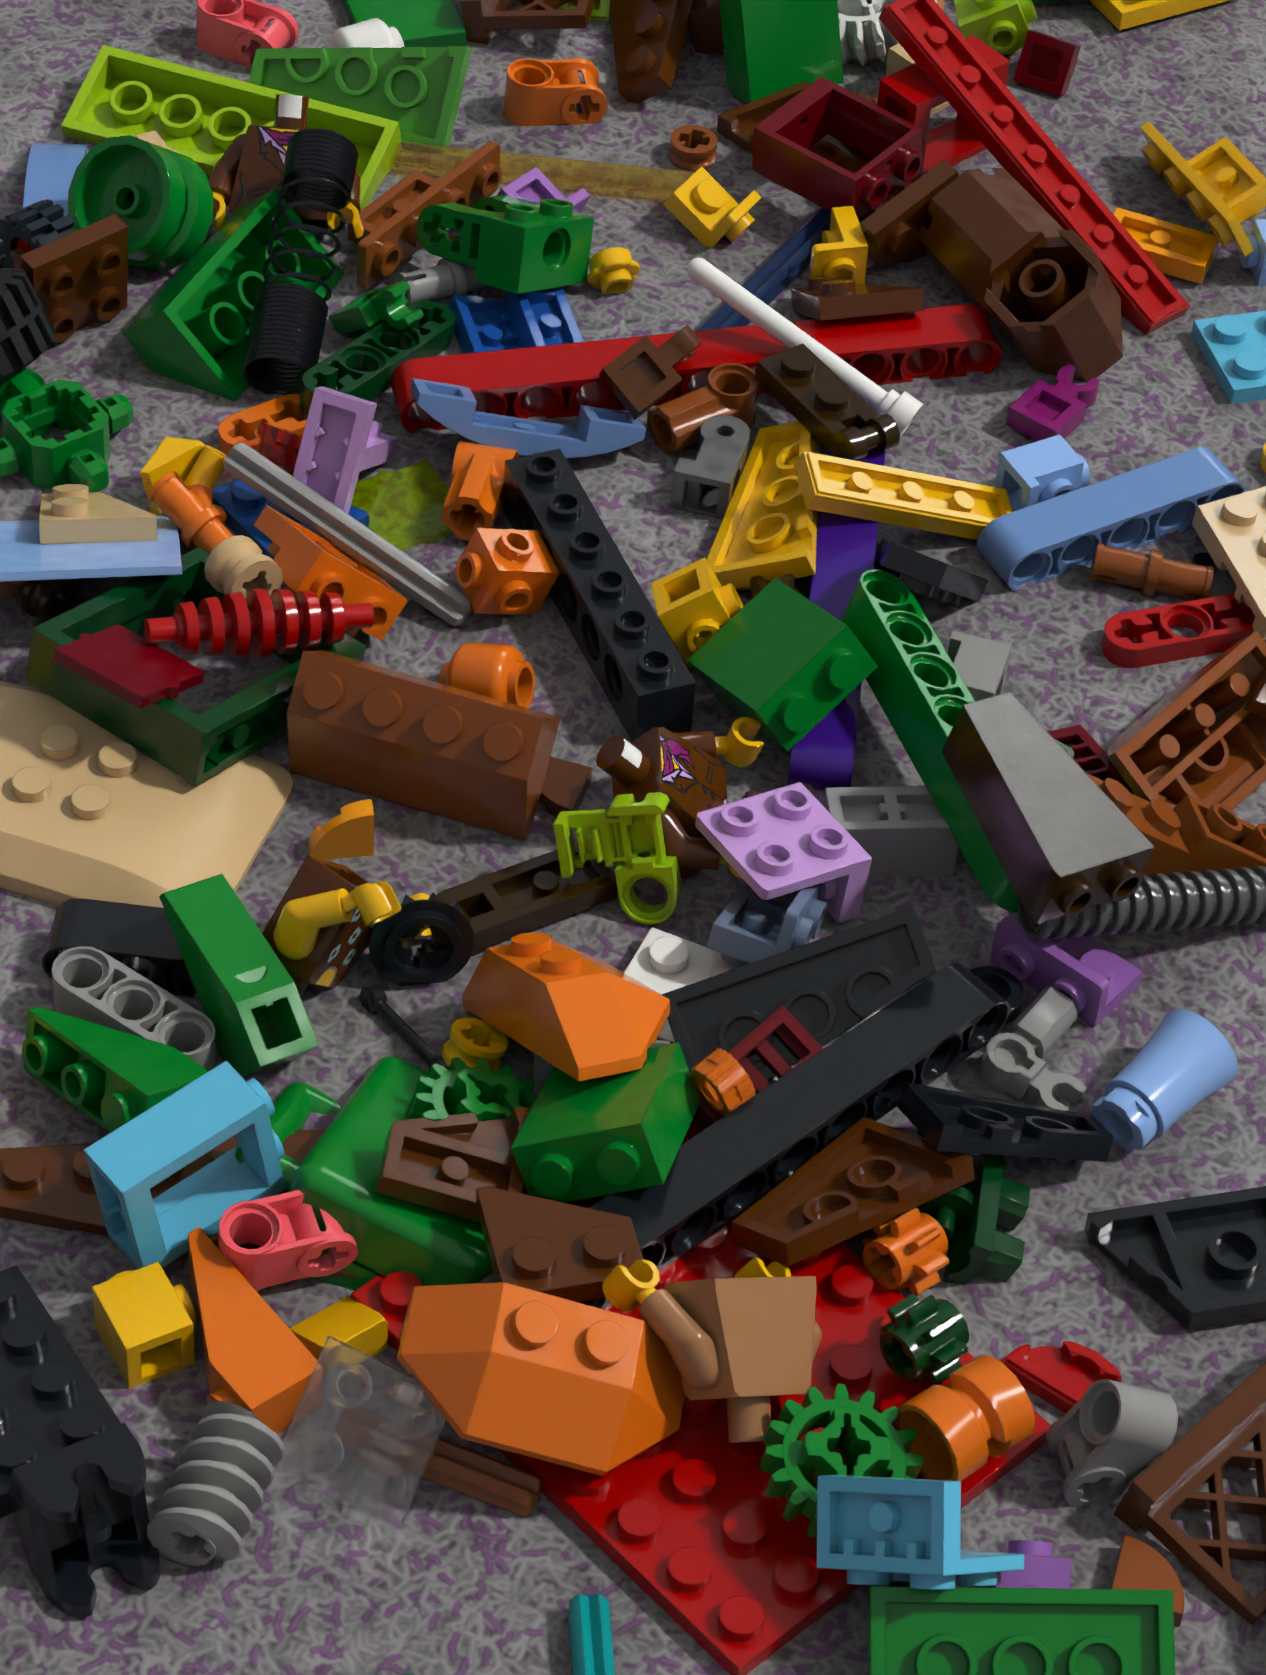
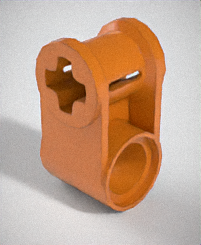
M524 58L511 62L507 67L503 115L513 124L520 126L598 123L605 116L608 105L605 94L598 88V70L587 59L537 60ZM577 72L582 73L584 81L581 83ZM575 104H580L582 113H578Z

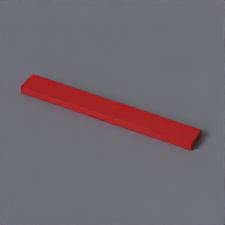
M897 0L884 6L879 20L999 164L1064 230H1073L1098 255L1121 298V310L1133 325L1147 335L1184 315L1190 305L934 0Z

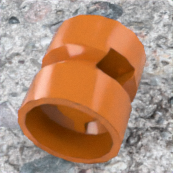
M979 1355L951 1373L946 1387L943 1385H932L898 1408L900 1412L895 1420L897 1431L903 1429L915 1430L917 1437L909 1453L923 1457L924 1464L920 1473L926 1479L962 1481L986 1465L988 1457L997 1458L1033 1434L1035 1427L1033 1406L1026 1390L1017 1377L1002 1362L988 1355Z

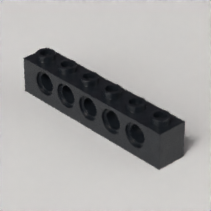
M561 449L506 460L504 468L503 512L513 529L539 531L560 572L549 594L631 741H634L654 727H664L671 732H691L696 682Z

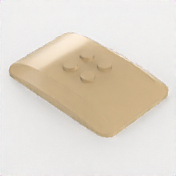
M0 681V888L56 905H60L62 902L70 899H91L163 908L159 898L161 894L223 874L234 892H236L291 797L293 781L291 774L284 767L251 754L203 782L193 785L41 689Z

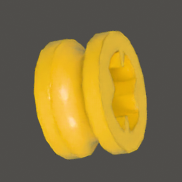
M464 1017L455 1020L449 1031L450 1039L447 1040L441 1051V1056L444 1058L446 1065L449 1067L452 1058L459 1057L468 1067L475 1068L478 1058H484L488 1062L490 1070L498 1072L500 1068L499 1058L503 1057L508 1048V1039L505 1034L480 1019Z

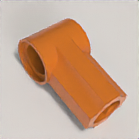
M459 441L453 460L451 487L444 502L442 524L449 527L457 539L470 541L476 528H493L503 501L505 461L519 458L518 450Z

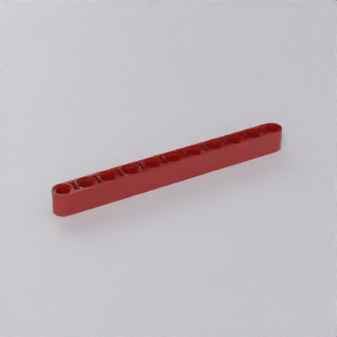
M963 304L925 308V311L822 321L817 319L791 321L877 385L914 382L912 378L929 376L930 380L967 376L966 372L983 371L984 374H989L995 370L1002 359V349L988 317L983 309L976 305ZM757 325L693 331L702 344L695 349L697 353L692 358L675 369L683 379L679 387L656 403V405H661L706 386L708 374L711 369L718 365L738 363L756 372L758 360L788 348ZM676 333L649 335L647 337L658 348ZM644 336L416 358L405 361L397 366L391 375L390 383L402 426L411 433H415L417 428L433 427L434 431L448 429L417 404L410 390L412 378L469 387L477 401L475 411L528 419V417L544 415L546 419L579 416L581 405L628 411L600 378L599 374L602 368ZM759 383V386H758V394H760V393H766L767 396H772V395Z

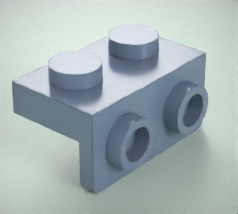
M822 883L800 890L790 906L772 899L763 900L755 893L739 889L713 923L706 948L721 953L722 960L739 968L808 944L810 939L816 938L827 908L826 902L817 899Z

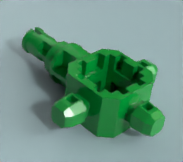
M26 368L0 381V417H2L4 437L0 438V478L17 473L19 469L35 487L52 489L55 486L73 482L74 484L88 486L89 493L105 489L109 484L107 464L111 456L110 435L129 426L134 420L131 403L124 395L117 394L95 401L78 382L56 380L45 385L44 379L36 371ZM54 426L59 431L68 428L71 431L63 435L64 441L59 443L53 437L47 440L42 438V436L50 434V428Z

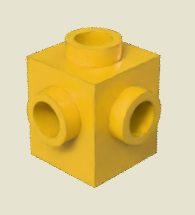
M705 557L651 582L658 618L689 669L692 667L687 662V659L744 607L731 583L721 586Z

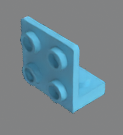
M846 1475L818 1476L817 1568L847 1570V1584L891 1585L893 1580L907 1581L910 1588L955 1589V1585L994 1586L997 1585V1572L1024 1570V1554L961 1550V1481Z

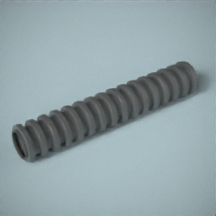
M1257 866L1251 869L1241 867L1234 870L1227 868L1217 871L1204 870L1200 873L1189 871L1183 874L1173 872L1166 875L1162 873L1149 876L1144 875L1139 888L1122 901L1115 902L1110 900L1086 908L1076 916L1066 917L1064 915L1040 924H1036L1030 918L1019 898L1018 918L1023 932L1032 941H1042L1047 938L1057 940L1063 939L1065 936L1067 938H1078L1082 935L1093 937L1100 934L1104 936L1117 933L1130 934L1135 931L1145 933L1152 930L1156 932L1169 929L1181 930L1186 927L1196 929L1203 926L1207 928L1220 925L1232 926L1237 923L1240 925L1252 924L1254 922L1258 924L1266 923V867Z

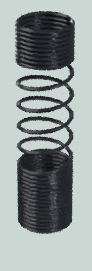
M323 128L305 129L295 133L288 142L280 182L282 189L278 192L276 202L279 210L272 219L274 234L269 238L267 244L269 258L264 262L262 268L264 282L258 288L241 371L245 380L251 386L266 394H301L303 374L318 364L328 315L326 301L331 298L332 293L324 281L329 280L336 274V266L328 257L334 256L341 248V243L334 233L339 232L345 227L346 220L338 210L345 208L350 203L359 156L355 145L344 135L333 130ZM283 194H287L295 202L283 207ZM303 205L317 211L334 212L340 219V225L335 229L327 230L315 225L299 224L292 220L285 210ZM281 214L292 226L278 230V218ZM300 229L312 234L328 235L336 243L335 249L330 253L322 254L311 249L295 248L288 244L280 234L288 230ZM277 238L288 249L273 254V242ZM297 253L309 258L323 259L328 262L331 270L328 275L323 277L291 272L281 266L275 258L283 254ZM273 262L284 273L276 274L269 278L267 275L269 264ZM284 277L317 282L326 290V296L322 298L314 290L303 285L289 282L271 284V282Z

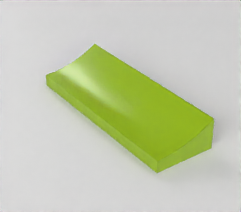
M102 45L61 124L63 135L96 145L110 137L127 135L136 137V135L156 130L170 149L174 148L179 154L192 158L206 174L211 175L214 166L234 138L241 134H246L249 125L274 127L276 94H294ZM309 99L307 129L323 128L342 134L355 145L359 153L356 170L361 179L360 212L369 205L378 187L403 154L399 122Z

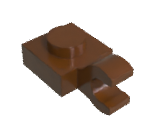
M688 325L658 348L647 336H644L602 368L599 376L636 420L679 387L683 379L675 369L692 358L697 353L695 349L702 342Z

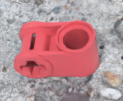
M197 0L196 43L202 51L208 54L232 60L252 68L256 49L291 48L298 40V24L288 11L280 7L270 6L255 0ZM274 20V22L269 27H267L270 21Z
M295 1189L291 1192L257 1200L241 1201L230 1206L223 1213L219 1222L218 1248L256 1291H259L266 1287L294 1280L328 1276L341 1271L349 1266L358 1255L359 1251L354 1237L345 1233L339 1223L322 1209H320L326 1231H321L312 1205L303 1203L305 1194ZM252 1243L259 1245L260 1248L245 1249L239 1245ZM328 1249L329 1254L321 1256L322 1250Z

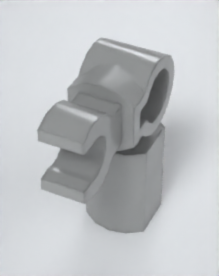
M1052 986L1044 988L1005 1033L997 1034L990 1039L978 1069V1077L982 1084L989 1090L1009 1094L1020 1102L1025 1099L1037 1106L1068 1111L1069 1109L1054 1099L1056 1096L1066 1098L1078 1105L1082 1101L1087 1089L1082 1081L1070 1074L1051 1072L1046 1068L1047 1063L1042 1060L1077 1019L1078 1009L1075 1001Z

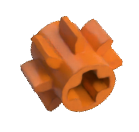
M916 1207L903 1215L900 1214L873 1227L874 1232L862 1239V1243L865 1245L862 1255L865 1269L888 1290L897 1289L901 1292L908 1286L910 1291L917 1296L941 1281L937 1271L949 1264V1258L946 1257L948 1239L945 1231L936 1219L926 1213H920Z

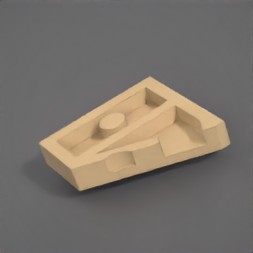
M58 485L52 488V494L41 495L39 514L40 544L158 541L157 515L102 492L89 493V487L86 485Z

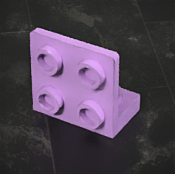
M801 782L697 813L695 827L761 899L770 900L822 883L817 899L827 903L826 911L837 923L859 917L872 857Z

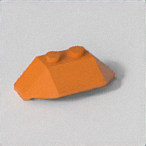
M538 932L518 934L511 938V944L487 948L462 994L463 1008L577 1081L642 1069L647 1059V1049L656 1041L670 1014V999L611 965L559 943L548 934Z
M505 1282L414 1286L411 1290L397 1360L409 1375L413 1373L430 1401L461 1439L603 1476L679 1430L685 1397L681 1374L664 1342L644 1320Z

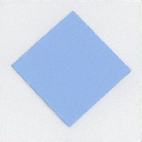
M166 515L157 516L158 541L40 544L39 520L0 521V582L182 575L178 528Z

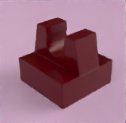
M1028 30L1013 81L1055 95L1064 96L1073 76L1081 45L1035 30Z

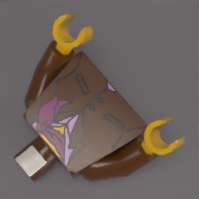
M276 94L274 127L249 125L246 134L236 136L216 163L208 180L213 193V213L216 214L215 231L226 221L227 205H229V213H233L274 188L278 191L282 189L280 182L288 142L295 133L307 129L309 97ZM357 170L355 172L350 203L338 211L345 218V224H353L355 236L360 238L363 236L364 229L359 215L361 179ZM283 194V198L288 204L295 202L287 194ZM303 205L291 207L302 220L327 221L330 230L340 225V219L334 212L317 211Z
M740 717L736 719L727 736L715 737L713 730L671 732L664 727H654L631 743L621 736H614L603 744L597 754V766L612 777L613 799L619 794H633L635 802H642L647 793L662 792L669 797L670 801L664 814H661L667 856H677L681 878H690L702 869L719 870V864L728 865L731 872L742 879L695 827L698 812L728 804L725 764L716 759V755H723L727 762L742 768L752 764L760 753L764 742L752 741L761 727L760 723L754 718Z

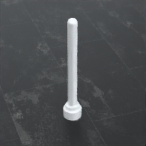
M694 258L688 263L687 272L693 280L788 349L803 343L878 415L884 413L892 416L898 425L900 437L921 410L924 404L908 392L904 391L901 395L892 389L888 393L705 259Z

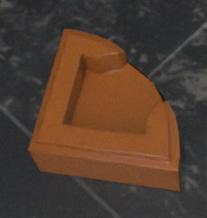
M1125 1535L1111 1589L1173 1590L1174 1626L1180 1627L1184 1612V1593L1177 1573L1170 1563L1154 1548L1136 1538Z

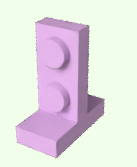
M321 386L314 390L293 477L349 514L359 472L390 461L394 455L398 438L381 433L383 425L373 420L377 403Z

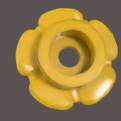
M613 247L604 249L589 259L588 266L590 272L587 275V281L591 284L592 288L600 287L602 294L625 292L632 288L633 281L640 272V265L637 261L632 260L631 253L626 248Z

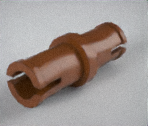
M1097 543L1089 580H1100L1141 589V595L1153 597L1154 593L1158 592L1197 600L1209 597L1214 567L1163 558V551L1150 549L1149 554Z

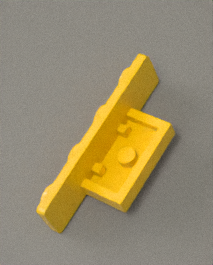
M1149 121L1140 126L1148 143L1141 150L1153 171L1157 175L1163 173L1175 195L1179 199L1183 196L1185 197L1190 209L1201 223L1207 220L1211 231L1223 247L1232 243L1244 257L1254 252L1241 223L1255 217L1266 207L1265 176L1226 136L1186 161Z

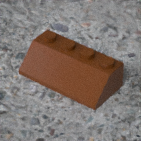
M303 651L287 711L290 772L527 840L531 832L561 717L328 651Z

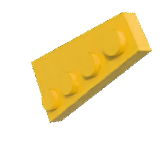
M799 421L759 429L707 557V562L721 586L731 583L736 590L742 591L751 588L750 580L757 575L770 582L775 577L779 579L783 575L790 573L795 578L816 575L818 511L806 509L794 464L803 451L819 454L820 441Z

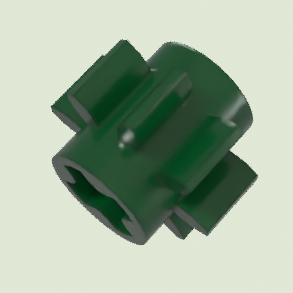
M911 1294L886 1310L891 1322L881 1328L883 1334L880 1338V1349L885 1362L898 1377L907 1381L914 1380L917 1384L929 1378L934 1385H939L948 1379L951 1373L962 1367L958 1358L968 1352L966 1345L969 1341V1330L964 1317L952 1303L944 1299H935L933 1295L920 1301L914 1294Z

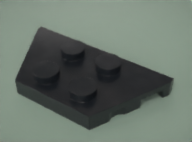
M1266 1186L1088 1213L1084 1229L1087 1238L1187 1330L1266 1318Z

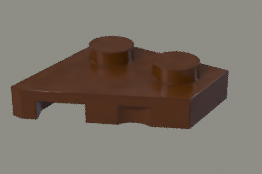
M828 275L807 278L808 287L791 289L794 312L820 321L925 311L924 288L861 285L855 284V280H841L840 276Z

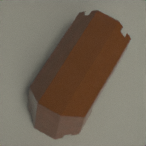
M992 168L995 175H985L980 169L966 170L932 197L927 210L933 216L930 227L927 229L922 224L918 234V239L930 259L973 305L983 309L990 324L1033 369L1057 376L1058 371L1062 367L1072 365L1075 367L1073 380L1088 382L1093 377L1097 378L1123 357L1121 298L1098 255L1073 230H1064L1004 168Z

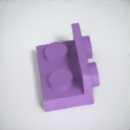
M1005 916L997 923L990 961L997 964L998 968L1013 974L1020 983L1024 982L1040 993L1044 988L1051 986L1075 1001L1078 1009L1077 1017L1094 1028L1141 983L1142 970L1090 937L1082 935L1078 938H1067L1065 936L1063 939L1057 940L1047 938L1042 941H1032L1027 938L1020 923L1010 916Z

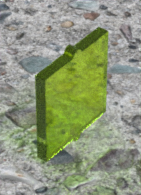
M428 461L392 472L381 470L378 476L357 482L351 505L365 510L369 514L368 528L398 549L403 550L422 543L432 545L436 543L437 538L454 533L449 527L442 524L443 505L449 489Z

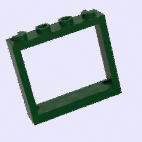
M200 547L181 555L182 575L138 576L34 627L29 641L30 651L26 681L119 739L132 745L135 749L193 785L203 782L288 734L287 711L303 651H328L363 661L366 645L345 633L343 640L339 643L327 645L321 636L320 644L315 648L303 650L298 643L294 652L281 655L274 648L273 654L291 665L199 714H195L168 697L139 709L52 660L54 649L79 640L82 633L91 635L119 624L133 633L139 634L144 631L145 619L171 617L175 613L177 604L192 601L195 607L198 608L202 599L216 596L222 606L225 594L216 591L205 578L204 568L210 553Z

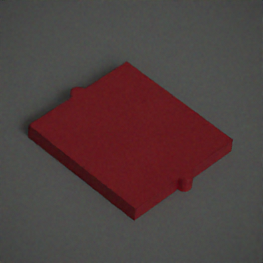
M119 624L91 635L82 633L79 640L54 649L52 658L54 662L139 709L167 697L171 699L178 698L179 692L202 683L205 671L155 644H147L143 637Z

